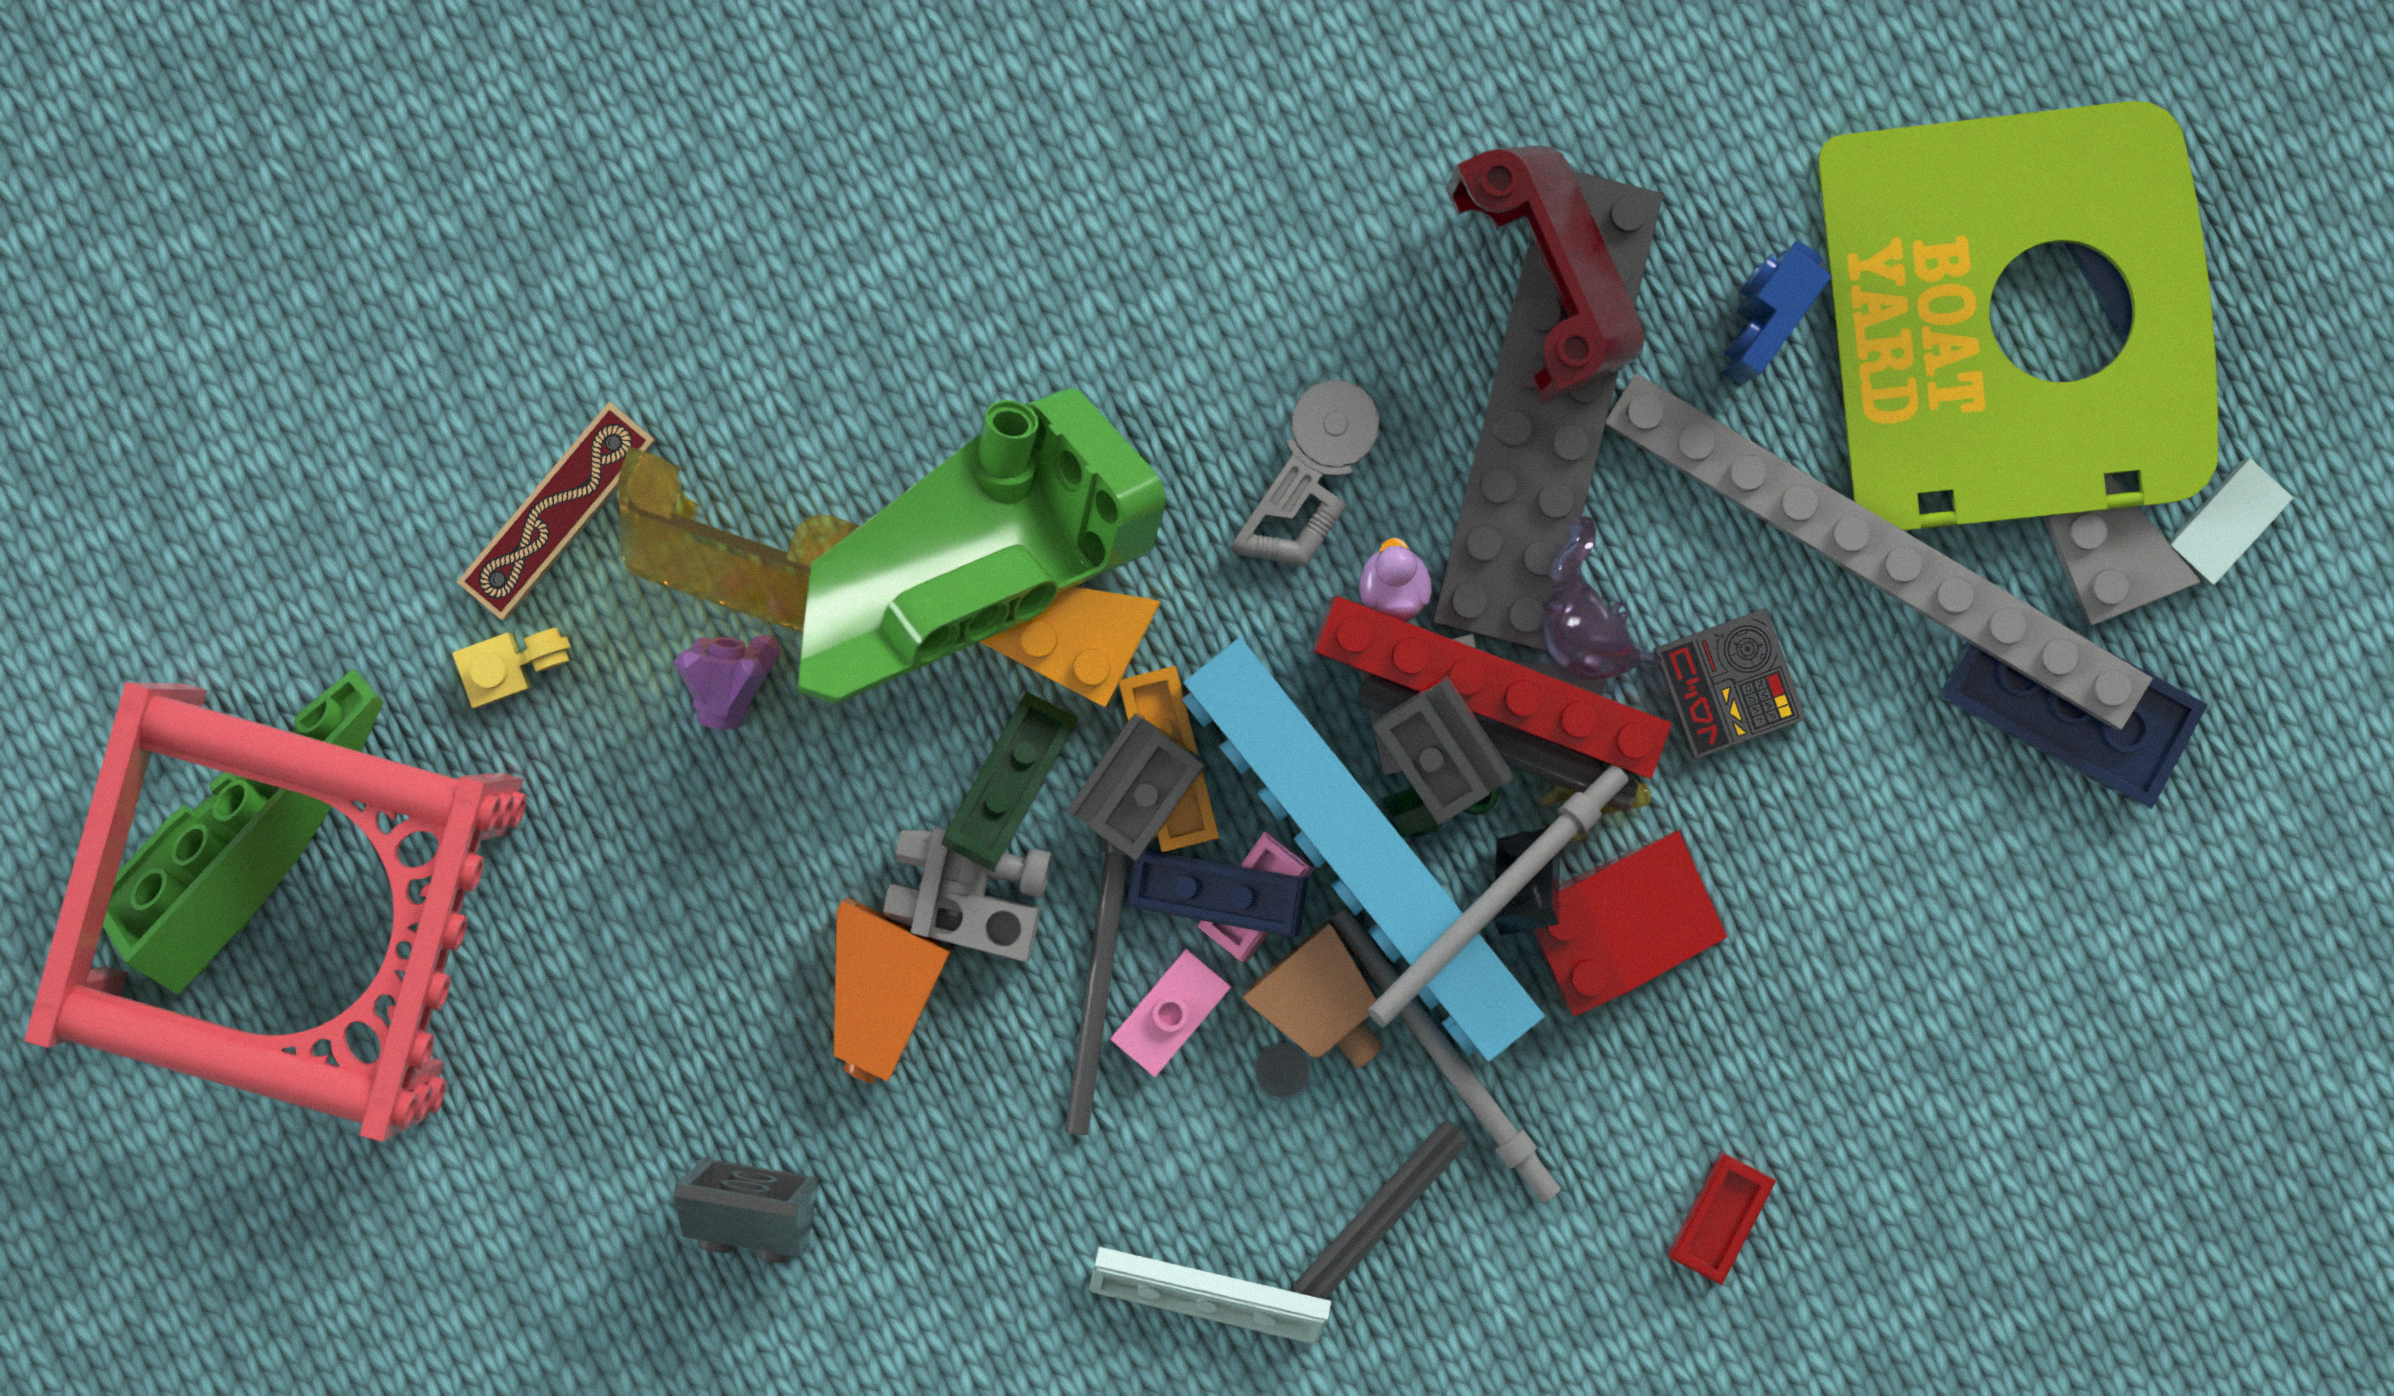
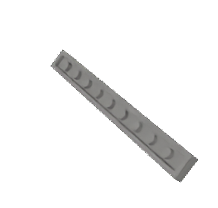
M1637 373L1633 375L1606 420L1605 427L2115 730H2122L2153 679Z

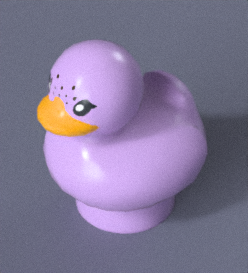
M1399 538L1386 540L1381 545L1380 550L1373 554L1366 562L1360 576L1359 590L1361 601L1365 607L1402 621H1409L1417 616L1425 605L1429 603L1432 588L1428 569L1423 561L1414 552L1410 551L1406 543Z

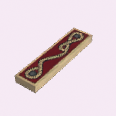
M608 402L459 578L457 583L498 618L506 621L658 441L613 403Z

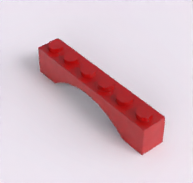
M1339 596L1330 598L1310 653L1371 676L1374 675L1419 693L1431 688L1448 675L1473 713L1523 731L1603 764L1615 765L1624 772L1642 778L1652 779L1672 726V722Z

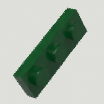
M1026 691L944 834L941 845L995 872L1075 729L1078 718Z

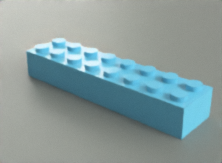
M1239 637L1183 682L1190 693L1181 700L1203 727H1206L1212 721L1216 723L1228 738L1219 747L1241 774L1250 768L1253 769L1265 784L1256 793L1279 822L1287 815H1290L1302 830L1293 839L1318 869L1325 862L1331 866L1339 877L1330 885L1356 916L1363 909L1368 912L1376 924L1367 931L1389 959L1394 963L1403 956L1411 966L1463 913L1255 654ZM1479 933L1418 993L1431 1010L1441 1003L1450 1014L1441 1023L1468 1057L1479 1050L1488 1062L1545 1017Z

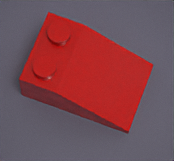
M1678 830L1560 883L1559 924L1529 930L1565 1010L1574 1017L1635 989L1727 938Z

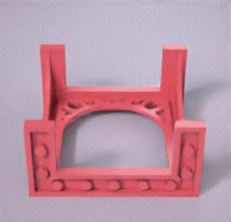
M125 682L24 1041L47 1048L66 1042H73L362 1124L360 1136L381 1142L427 1119L430 1112L436 1114L445 1095L447 1080L440 1078L444 1061L430 1058L435 1037L434 1034L427 1033L433 1010L440 1011L449 993L451 975L444 974L450 950L457 951L465 936L468 917L462 915L461 911L467 891L474 892L483 872L484 857L477 855L481 840L507 836L510 827L517 828L519 826L527 801V795L520 793L523 779L505 773L460 776V779H456L203 708L207 693L206 689L179 683ZM151 752L319 799L345 814L370 839L385 866L390 881L394 910L393 930L387 954L377 976L362 996L346 1011L329 1022L303 1032L282 1035L255 1034L123 998L121 994L127 972L106 966L91 969ZM354 801L364 803L367 806L362 810ZM380 812L385 813L392 820H397L398 813L409 816L408 820L394 827L390 834L384 833L379 826ZM418 831L432 833L438 840V849L428 863L419 867H409L399 860V846L405 838ZM432 876L431 882L425 885L420 893V896H425L426 900L421 904L412 902L409 897L411 882L414 879ZM419 923L417 931L410 929L412 925ZM402 941L409 942L412 945L408 959L402 958L398 953V946ZM398 971H405L404 978L401 977ZM383 994L392 996L396 1003V1006L394 1004L388 1006L387 1013L391 1021L390 1025L376 1013L377 1002ZM358 1021L367 1024L378 1036L380 1055L374 1063L362 1062L351 1052L347 1043V1031L353 1022ZM320 1039L331 1041V1050L339 1066L328 1063L330 1054L317 1056L312 1053L314 1046ZM295 1046L297 1054L285 1051V1048Z

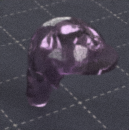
M1584 516L1568 524L1566 542L1552 562L1550 575L1553 581V594L1546 605L1543 621L1548 651L1564 670L1576 677L1592 681L1616 678L1630 672L1640 662L1659 665L1662 660L1661 657L1629 643V633L1626 626L1629 615L1626 611L1619 612L1623 603H1615L1609 611V607L1604 606L1602 603L1603 597H1599L1598 593L1582 580V574L1579 573L1583 561L1596 544L1597 535L1594 521L1590 517Z

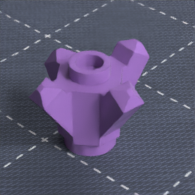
M770 635L755 636L749 646L745 647V642L736 638L717 637L709 639L701 637L689 649L679 654L673 663L693 697L692 707L697 709V721L700 724L714 729H736L744 725L745 715L751 708L753 696L781 654L776 639Z

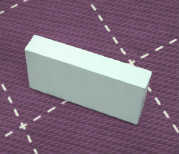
M2251 458L2244 459L2168 543L2194 574L2207 586L2215 585L2294 497Z

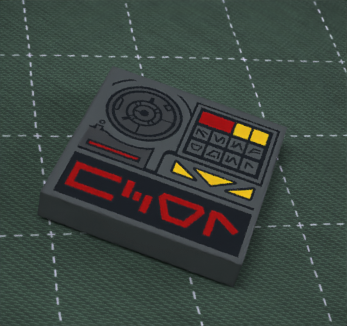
M1766 608L1652 648L1692 759H1698L1806 719Z

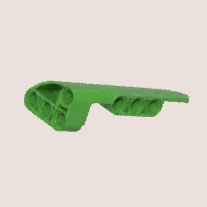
M1069 387L1027 404L1012 400H1002L993 403L985 412L981 433L887 507L811 563L797 692L833 704L840 703L1031 620L1050 606L1057 593L1150 554L1166 502L1165 491L1160 478L1085 395L1076 388Z

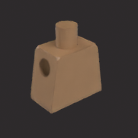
M1327 920L1242 992L1243 998L1251 1007L1316 1060L1336 1044L1358 1069L1370 1061L1384 1046L1363 1022L1369 1016L1367 1009L1376 1001V998L1336 931Z

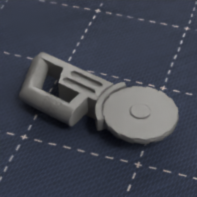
M1326 380L1313 385L1298 399L1292 413V434L1294 438L1286 441L1292 456L1230 546V549L1238 555L1307 566L1324 541V538L1330 532V529H1332L1335 521L1338 520L1347 507L1344 501L1317 483L1322 475L1343 476L1353 472L1350 465L1359 462L1373 448L1379 434V414L1372 398L1361 387L1346 380ZM1309 495L1321 502L1295 541L1253 534L1264 516L1292 521Z

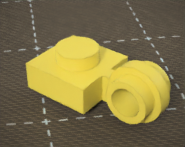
M557 627L544 630L524 638L527 649L520 653L513 633L507 632L452 652L472 708H479L532 689L525 666L533 664L535 672L539 673L569 662L566 651L571 649L568 638L561 637Z

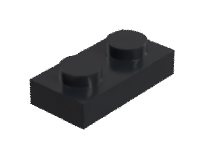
M1548 828L1523 831L1514 835L1497 838L1495 881ZM1560 851L1493 918L1500 936L1559 924Z

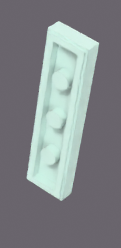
M1103 1247L1098 1249L1089 1290L1093 1293L1311 1344L1319 1343L1328 1321L1331 1305L1329 1300Z

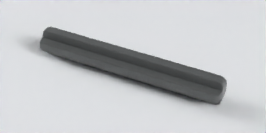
M1443 1121L1293 1284V1292L1326 1300L1467 1146V1136L1451 1121Z

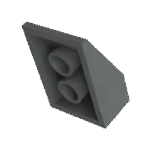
M704 1158L675 1185L674 1201L682 1236L697 1239V1247L702 1250L716 1253H731L733 1246L755 1249V1257L760 1260L773 1263H790L792 1256L801 1257L808 1248L820 1178Z

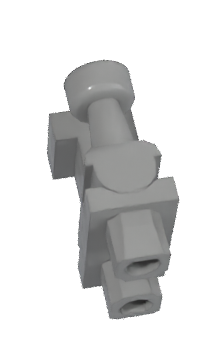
M935 827L933 832L927 830H902L899 835L895 861L924 867L921 887L916 889L893 883L890 884L883 915L902 924L911 925L912 934L932 937L1024 962L1030 960L1042 906L985 895L988 878L1020 882L1022 894L1042 899L1049 876L1052 852L1030 849L1026 859L1005 852L995 872H992L941 845L943 836L948 829L946 827Z

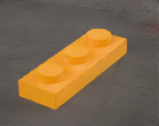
M1176 665L1120 680L1119 686L1128 721L1134 713L1139 712L1158 729L1161 728L1199 756L1187 706L1181 700L1184 698ZM1203 771L1157 836L1162 852L1220 838Z

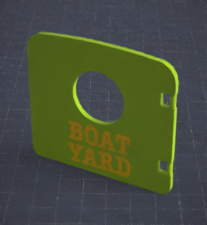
M2126 101L1842 134L1832 137L1824 143L1818 155V171L1829 273L1832 275L1830 286L1854 502L1901 530L1910 531L2169 504L2193 497L2208 485L2218 463V393L2211 293L2200 215L2184 135L2180 125L2167 110L2151 102ZM2072 243L2098 252L2114 265L2128 287L2132 303V322L2127 340L2120 353L2106 368L2085 379L2071 382H2052L2025 373L2004 355L1996 342L1991 328L1990 301L2000 274L2017 256L2043 244ZM2138 472L2140 491L2106 495L2105 474ZM1951 491L1953 511L1919 513L1918 494Z

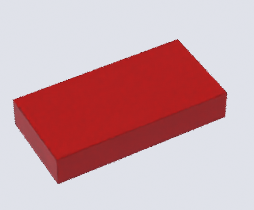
M1720 1151L1667 1256L1704 1277L1723 1285L1776 1180Z

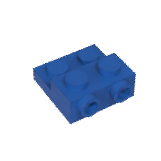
M1795 241L1789 250H1783L1778 258L1770 254L1763 264L1759 263L1739 289V292L1747 298L1737 312L1749 320L1750 323L1747 326L1744 324L1724 350L1723 354L1731 360L1721 372L1737 385L1742 386L1762 374L1832 277L1830 273L1821 268L1824 260L1814 250L1803 243Z

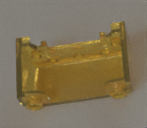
M629 446L619 474L617 487L620 554L622 562L627 569L640 578L803 633L811 563L860 527V525L834 516L820 514L807 518L798 526L792 537L788 552L695 521L700 504L689 499L681 489L679 474L682 467L669 463L659 456Z

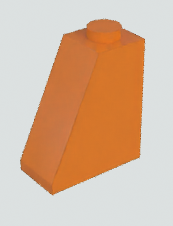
M848 897L841 901L836 916L834 1056L845 1061L843 1070L859 1080L875 1084L879 1077L888 1082L904 1054L954 947L932 937L912 934V927L886 917L883 913Z

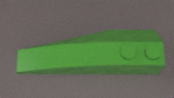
M352 669L296 714L295 728L291 732L362 752L384 701L365 678L355 669ZM227 772L220 775L209 784L210 790L213 793L210 797L193 810L184 804L174 812L117 873L103 927L126 964L179 995L194 978H197L206 970L210 961L226 943L247 926L252 915L262 906L298 860L331 810V805L305 794L241 776H234Z

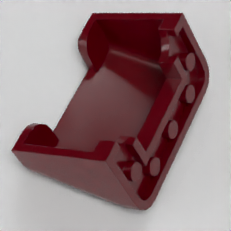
M1546 146L1501 148L1483 152L1457 164L1445 188L1457 216L1469 211L1482 213L1493 221L1496 230L1524 219L1568 315V319L1553 327L1545 338L1543 346L1545 365L1542 370L1531 377L1542 404L1544 405L1624 369L1634 362L1643 350L1645 336L1642 325L1569 163L1562 153Z

